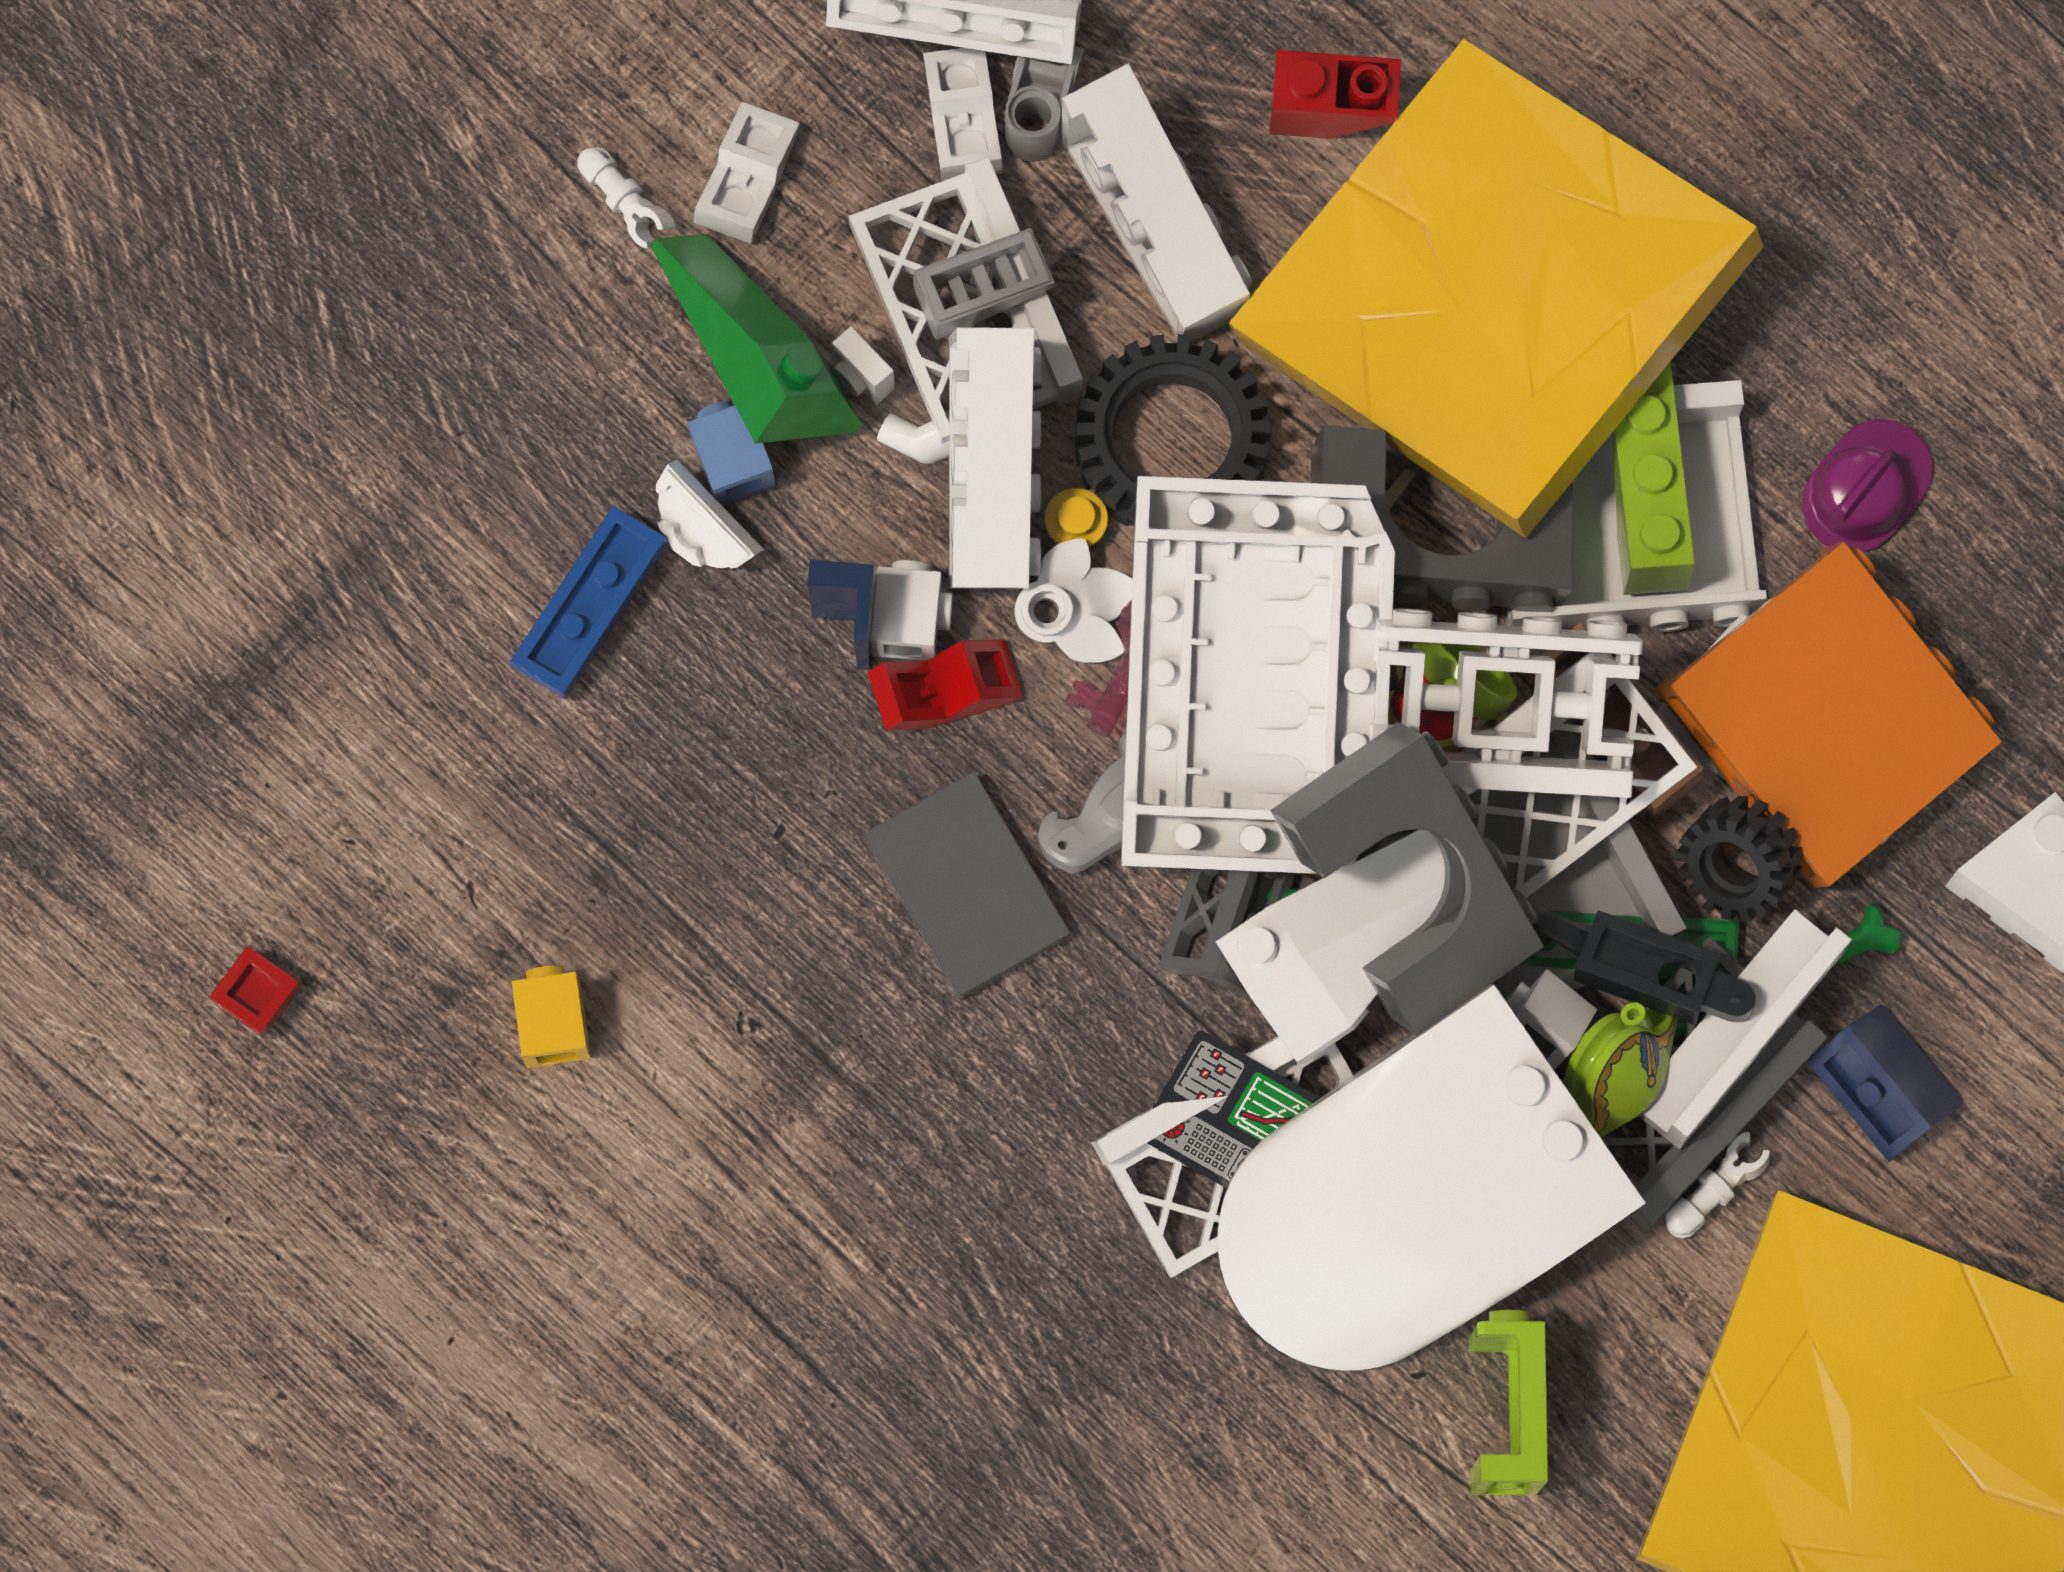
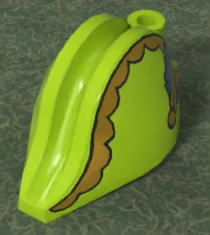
M1636 1002L1629 1003L1622 1008L1620 1013L1609 1014L1590 1027L1582 1035L1575 1049L1570 1053L1563 1076V1085L1600 1138L1640 1115L1650 1106L1661 1091L1669 1064L1677 1024L1676 1018L1651 1009L1645 1010L1641 1004Z

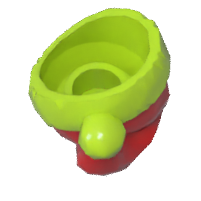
M1413 642L1410 647L1420 648L1425 653L1423 684L1457 685L1459 651L1482 652L1471 645ZM1403 666V676L1390 700L1393 714L1401 724L1406 666ZM1476 670L1472 729H1478L1486 721L1494 720L1504 714L1518 695L1517 688L1508 672ZM1421 710L1420 734L1427 731L1436 741L1453 737V711Z

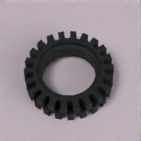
M1164 334L1150 336V345L1141 348L1136 340L1124 346V355L1117 359L1112 354L1103 361L1102 372L1099 375L1093 373L1086 383V393L1084 397H1080L1075 422V455L1077 465L1081 466V478L1087 490L1092 488L1095 494L1102 500L1106 509L1110 507L1115 511V520L1123 525L1128 526L1130 520L1135 522L1137 476L1124 465L1117 453L1113 430L1119 413L1128 401L1141 391L1156 385L1176 383L1191 386L1213 399L1226 416L1231 432V446L1226 459L1217 471L1206 479L1261 481L1268 459L1271 436V419L1267 417L1268 404L1264 393L1259 395L1257 391L1258 381L1249 370L1244 374L1240 370L1241 360L1231 352L1225 358L1217 353L1218 344L1205 339L1203 347L1191 345L1192 336L1178 334L1177 343H1165Z

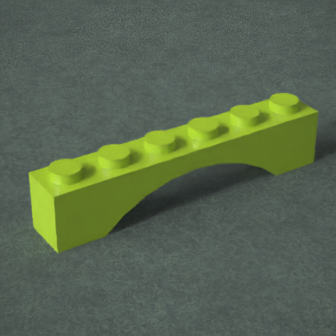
M1670 361L1611 434L1615 477L1617 542L1624 595L1687 590L1695 565Z

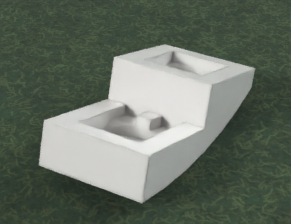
M956 48L923 53L941 180L944 181L965 173V165L989 157L995 173L1002 174V157L986 52L969 48Z
M742 102L720 145L718 163L695 207L693 223L751 244L783 173L799 131L800 123Z

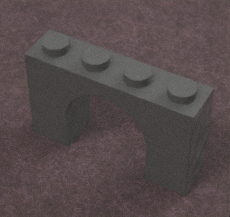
M1323 425L1311 448V483L1366 486L1374 509L1395 551L1394 604L1418 606L1425 604L1427 601L1450 602L1454 608L1462 611H1482L1490 606L1515 608V611L1553 612V607L1563 605L1573 590V481L1527 538H1524L1496 519L1494 540L1485 547L1463 555L1438 554L1423 549L1409 540L1396 526L1389 513L1385 496L1386 430Z
M1397 722L1270 811L1300 863L1324 878L1379 840L1399 831L1409 829L1427 830L1437 841L1445 864V882L1441 898L1435 910L1418 929L1362 967L1392 1020L1415 1035H1419L1544 946L1532 925L1538 922V917L1533 907L1521 892L1511 890L1502 874L1508 870V864L1504 856L1489 838L1485 837L1482 839L1472 822L1479 816L1475 805L1460 786L1451 785L1442 768L1448 764V759L1443 749L1427 731L1420 734Z

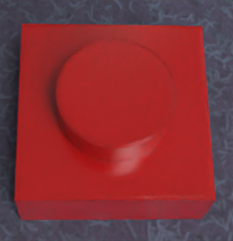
M246 946L210 994L209 999L264 1038L302 986L296 979L249 946Z

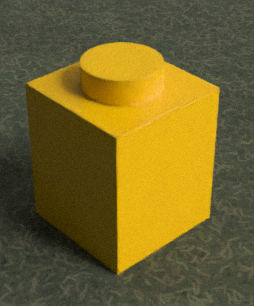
M558 965L542 966L526 971V979L512 981L521 1056L527 1068L591 1059L581 983L576 972L565 973L564 967Z

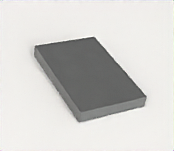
M974 771L863 833L864 840L959 1000L1070 938V931Z

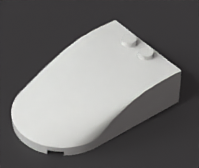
M1490 984L1419 1035L1412 1034L1262 1139L1241 1162L1224 1195L1218 1224V1254L1224 1281L1233 1302L1248 1324L1265 1341L1286 1355L1309 1365L1334 1370H1364L1388 1365L1408 1357L1461 1326L1582 1248L1645 1204V1201L1495 985Z

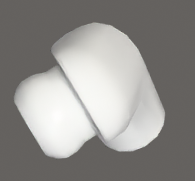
M947 411L945 414L949 421V411ZM890 413L879 430L877 441L920 463L933 464L949 457V441L941 444L932 421L918 427Z

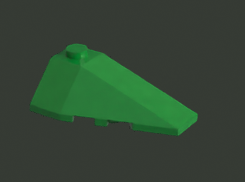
M707 234L655 239L651 248L755 444L853 433L859 430L862 425L838 378L812 341Z

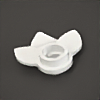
M1084 538L1065 541L1047 552L1040 565L1038 580L1030 583L1029 588H1024L1019 594L1014 608L1016 623L1022 633L1031 640L1040 643L1055 642L1074 661L1101 663L1112 660L1123 654L1124 648L1120 637L1109 622L1115 620L1132 600L1133 579L1113 569L1090 568L1091 557L1089 547ZM1042 600L1054 603L1058 610L1056 620L1051 623H1042L1037 620L1034 615L1035 605Z

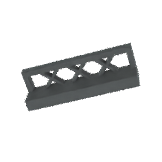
M1191 869L1159 967L1174 974L1208 978L1234 994L1249 996L1216 941L1271 904L1283 899L1285 891L1288 892L1291 888L1295 873L1227 870L1229 876L1224 890L1210 900L1207 892L1211 880L1221 870ZM1268 890L1274 891L1271 900H1265ZM1206 927L1209 935L1201 959L1186 958L1192 937Z

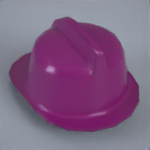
M1874 419L1856 425L1839 440L1819 464L1803 490L1802 512L1807 528L1825 546L1844 541L1849 548L1854 546L1862 552L1879 547L1893 535L1917 506L1932 481L1933 461L1927 444L1913 429L1898 421Z

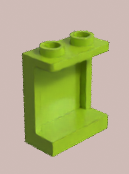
M1522 1310L1489 1312V1320L1478 1322L1470 1335L1469 1352H1503L1508 1357L1509 1454H1480L1470 1469L1471 1496H1536L1548 1482L1545 1321H1529V1312Z

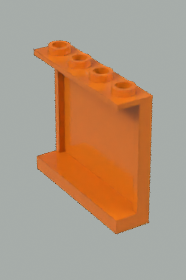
M1844 541L1822 549L1819 552L1821 556L1743 622L1686 669L1671 674L1654 688V691L1737 796H1748V808H1751L1759 799L1768 804L1764 814L1771 818L1779 811L1786 817L1780 825L1783 831L1794 827L1798 838L1790 847H1802L1803 858L1797 865L1803 867L1801 877L1811 889L1830 887L2002 742L1991 729L1995 722L1987 708L1975 697L1969 696L1967 698L1952 679L1956 673L1950 661L1937 648L1933 646L1928 648L1913 630L1916 626V621L1910 610L1896 597H1887L1873 579L1877 576V572L1869 558L1857 547L1852 546L1849 548Z

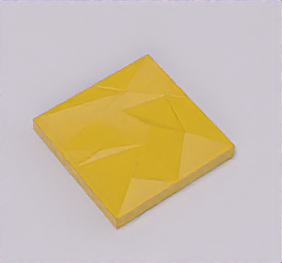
M1463 39L1398 117L1397 121L1393 123L1355 169L1349 180L1341 186L1229 322V325L1239 343L1363 428L1386 430V443L1512 530L1527 538L1764 246L1757 226Z
M1778 1190L1769 1205L1636 1560L1666 1572H2063L2064 1303Z

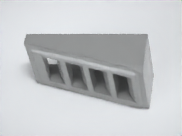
M1031 228L914 270L913 276L915 294L935 340L951 335L957 327L968 328L1052 289L1055 285ZM1017 252L1029 279L1018 282L1008 259V256ZM993 263L1004 285V288L996 291L985 267ZM970 274L980 297L970 300L961 278ZM946 285L956 305L947 309L938 292V289Z

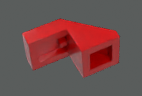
M1005 639L964 640L929 660L883 662L867 672L886 731L929 729L1015 703L1024 698Z

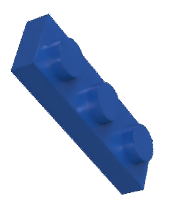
M612 506L510 660L512 668L566 700L668 545L666 537L617 507Z

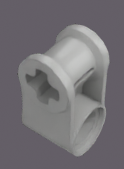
M1075 47L1072 64L1017 56L1012 87L1005 111V141L1008 149L1016 157L1025 161H1039L1050 156L1057 148L1062 133V98L1078 88L1085 59V48ZM1032 116L1043 119L1048 125L1038 131H1028L1021 128L1018 122L1023 118Z

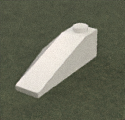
M1418 830L1328 877L1271 904L1216 941L1249 996L1299 1065H1302L1355 1030L1368 1014L1366 1008L1377 993L1362 967L1418 929L1433 913L1441 898L1445 882V864L1441 849L1429 831Z

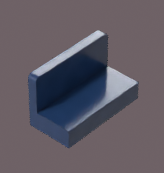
M810 559L807 585L812 618L855 621L854 646L857 669L870 670L872 658L870 638L876 588L874 565Z
M1883 1005L1877 1006L1848 1025L1807 1061L1888 1162L1903 1153L1932 1127L1963 1105L1961 1098Z

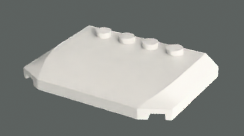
M1137 477L1122 823V866L1317 874L1300 863L1270 810L1367 744L1370 739L1368 737L1369 723L1388 724L1390 665L1378 664L1374 659L1375 646H1377L1376 619H1392L1395 551L1387 532L1383 529L1365 485ZM1356 856L1354 859L1343 865L1335 872L1353 864L1357 860L1358 856Z

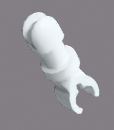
M590 147L580 153L577 159L580 173L591 185H598L607 195L605 202L614 213L622 212L624 214V220L628 225V232L638 245L651 248L655 241V238L651 236L648 229L650 221L647 218L649 217L654 220L657 229L675 228L671 215L662 207L653 205L647 199L640 196L642 192L640 185L633 178L625 179L616 169L618 163L606 150L599 147Z
M1750 1132L1737 1136L1727 1148L1726 1157L1721 1161L1718 1168L1714 1172L1707 1169L1698 1178L1700 1186L1688 1198L1681 1197L1666 1214V1226L1670 1234L1677 1238H1687L1693 1235L1705 1223L1704 1217L1718 1203L1725 1206L1734 1198L1735 1195L1732 1190L1736 1186L1741 1185L1746 1180L1755 1179L1766 1170L1769 1165L1770 1150H1763L1760 1159L1754 1163H1745L1743 1161L1739 1165L1738 1153L1742 1148L1750 1146Z

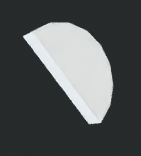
M677 459L667 464L656 483V492L659 493L658 507L662 519L658 522V525L673 551L695 566L702 567L703 565H708L716 568L730 567L731 569L739 567L764 550Z

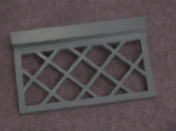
M1708 937L1700 946V948L1720 955L1718 968L1725 974L1738 978L1745 969L1711 937ZM1679 968L1663 987L1677 992L1684 986V994L1686 995L1693 990L1692 975L1694 973ZM1793 1014L1785 1023L1784 1028L1766 1046L1681 1150L1665 1137H1654V1128L1646 1122L1645 1137L1608 1138V1134L1601 1137L1608 1149L1646 1147L1647 1174L1635 1186L1645 1204L1629 1214L1628 1217L1645 1233H1648L1727 1149L1731 1142L1742 1133L1800 1071L1807 1061L1815 1055L1827 1039V1036L1809 1019L1804 1023L1796 1014ZM1686 1023V1039L1695 1029V1025ZM1672 1046L1670 1057L1680 1046ZM1655 1147H1672L1656 1164Z

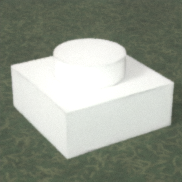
M851 326L832 342L834 362L837 364L832 368L833 372L850 393L858 397L864 392L875 405H878L895 390L893 369Z

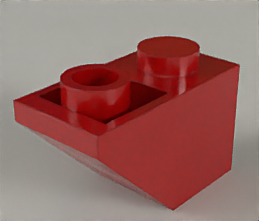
M1277 50L1269 134L1333 139L1394 123L1398 117L1401 59Z

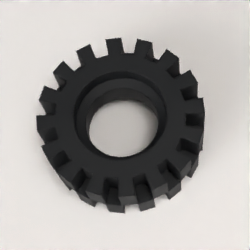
M1737 796L1731 803L1728 797L1719 799L1713 806L1710 805L1682 835L1679 841L1682 845L1676 851V861L1685 862L1677 870L1680 880L1692 879L1693 881L1686 890L1692 899L1700 893L1703 894L1707 900L1702 905V908L1709 913L1717 906L1722 907L1721 918L1732 921L1738 913L1741 922L1752 921L1757 914L1760 918L1767 915L1795 885V881L1801 875L1803 868L1797 865L1803 858L1802 847H1790L1798 838L1794 827L1783 831L1780 825L1786 817L1777 811L1770 818L1764 814L1768 804L1759 799L1751 808H1748V796ZM1721 842L1734 844L1747 852L1757 867L1758 875H1749L1735 868L1725 857Z

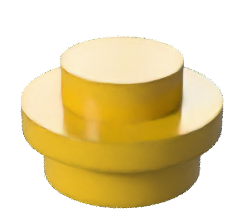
M1071 488L1058 493L1049 502L1045 511V528L1047 534L1056 545L1065 541L1084 538L1088 547L1091 548L1103 538L1107 529L1108 515L1104 503L1096 494L1086 489Z

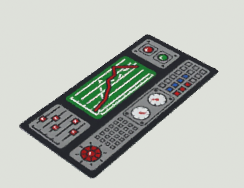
M1198 1030L1152 1109L1165 1103L1228 1097L1152 1139L1147 1144L1227 1189L1241 1162L1262 1139L1320 1098L1203 1030Z

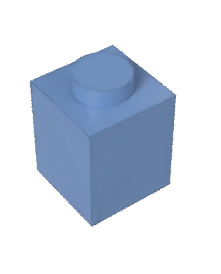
M722 401L709 405L698 412L697 419L687 422L691 441L710 492L722 506L776 487L773 468L763 443H754L739 412L731 401Z

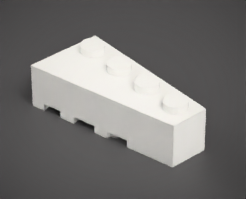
M1129 63L1063 97L1062 143L1176 338L1178 339V334L1192 336V343L1228 324L1249 299V290L1253 289L1252 279L1242 260L1237 255L1230 257L1220 238L1223 236V232L1214 212L1207 203L1202 204L1192 185V179L1184 161L1174 151Z
M957 327L949 336V589L1029 588V576L1040 575V538H1030V512H1040L1041 504L1040 474H1031L1032 449H1040L1041 414L1040 411H1032L1033 385L1040 386L1041 349L1040 347H1034V328Z
M2055 792L1961 866L1945 887L1961 899L1967 898L1989 914L1991 921L2010 935L2015 933L2045 955L2043 957L2044 960L2064 973V802Z

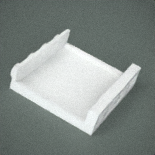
M1741 380L1673 385L1695 561L1687 590L1623 594L1617 542L1612 435H1610L1573 480V590L1562 606L1553 607V612L1515 611V608L1505 607L1507 626L1522 627L1523 617L1539 616L1563 620L1562 629L1566 630L1573 629L1579 623L1585 629H1588V621L1590 620L1617 621L1626 623L1627 626L1650 624L1651 630L1655 632L1677 631L1688 627V621L1713 619L1715 626L1729 627L1741 613L1749 617L1766 602V590L1759 589L1739 418L1744 406Z

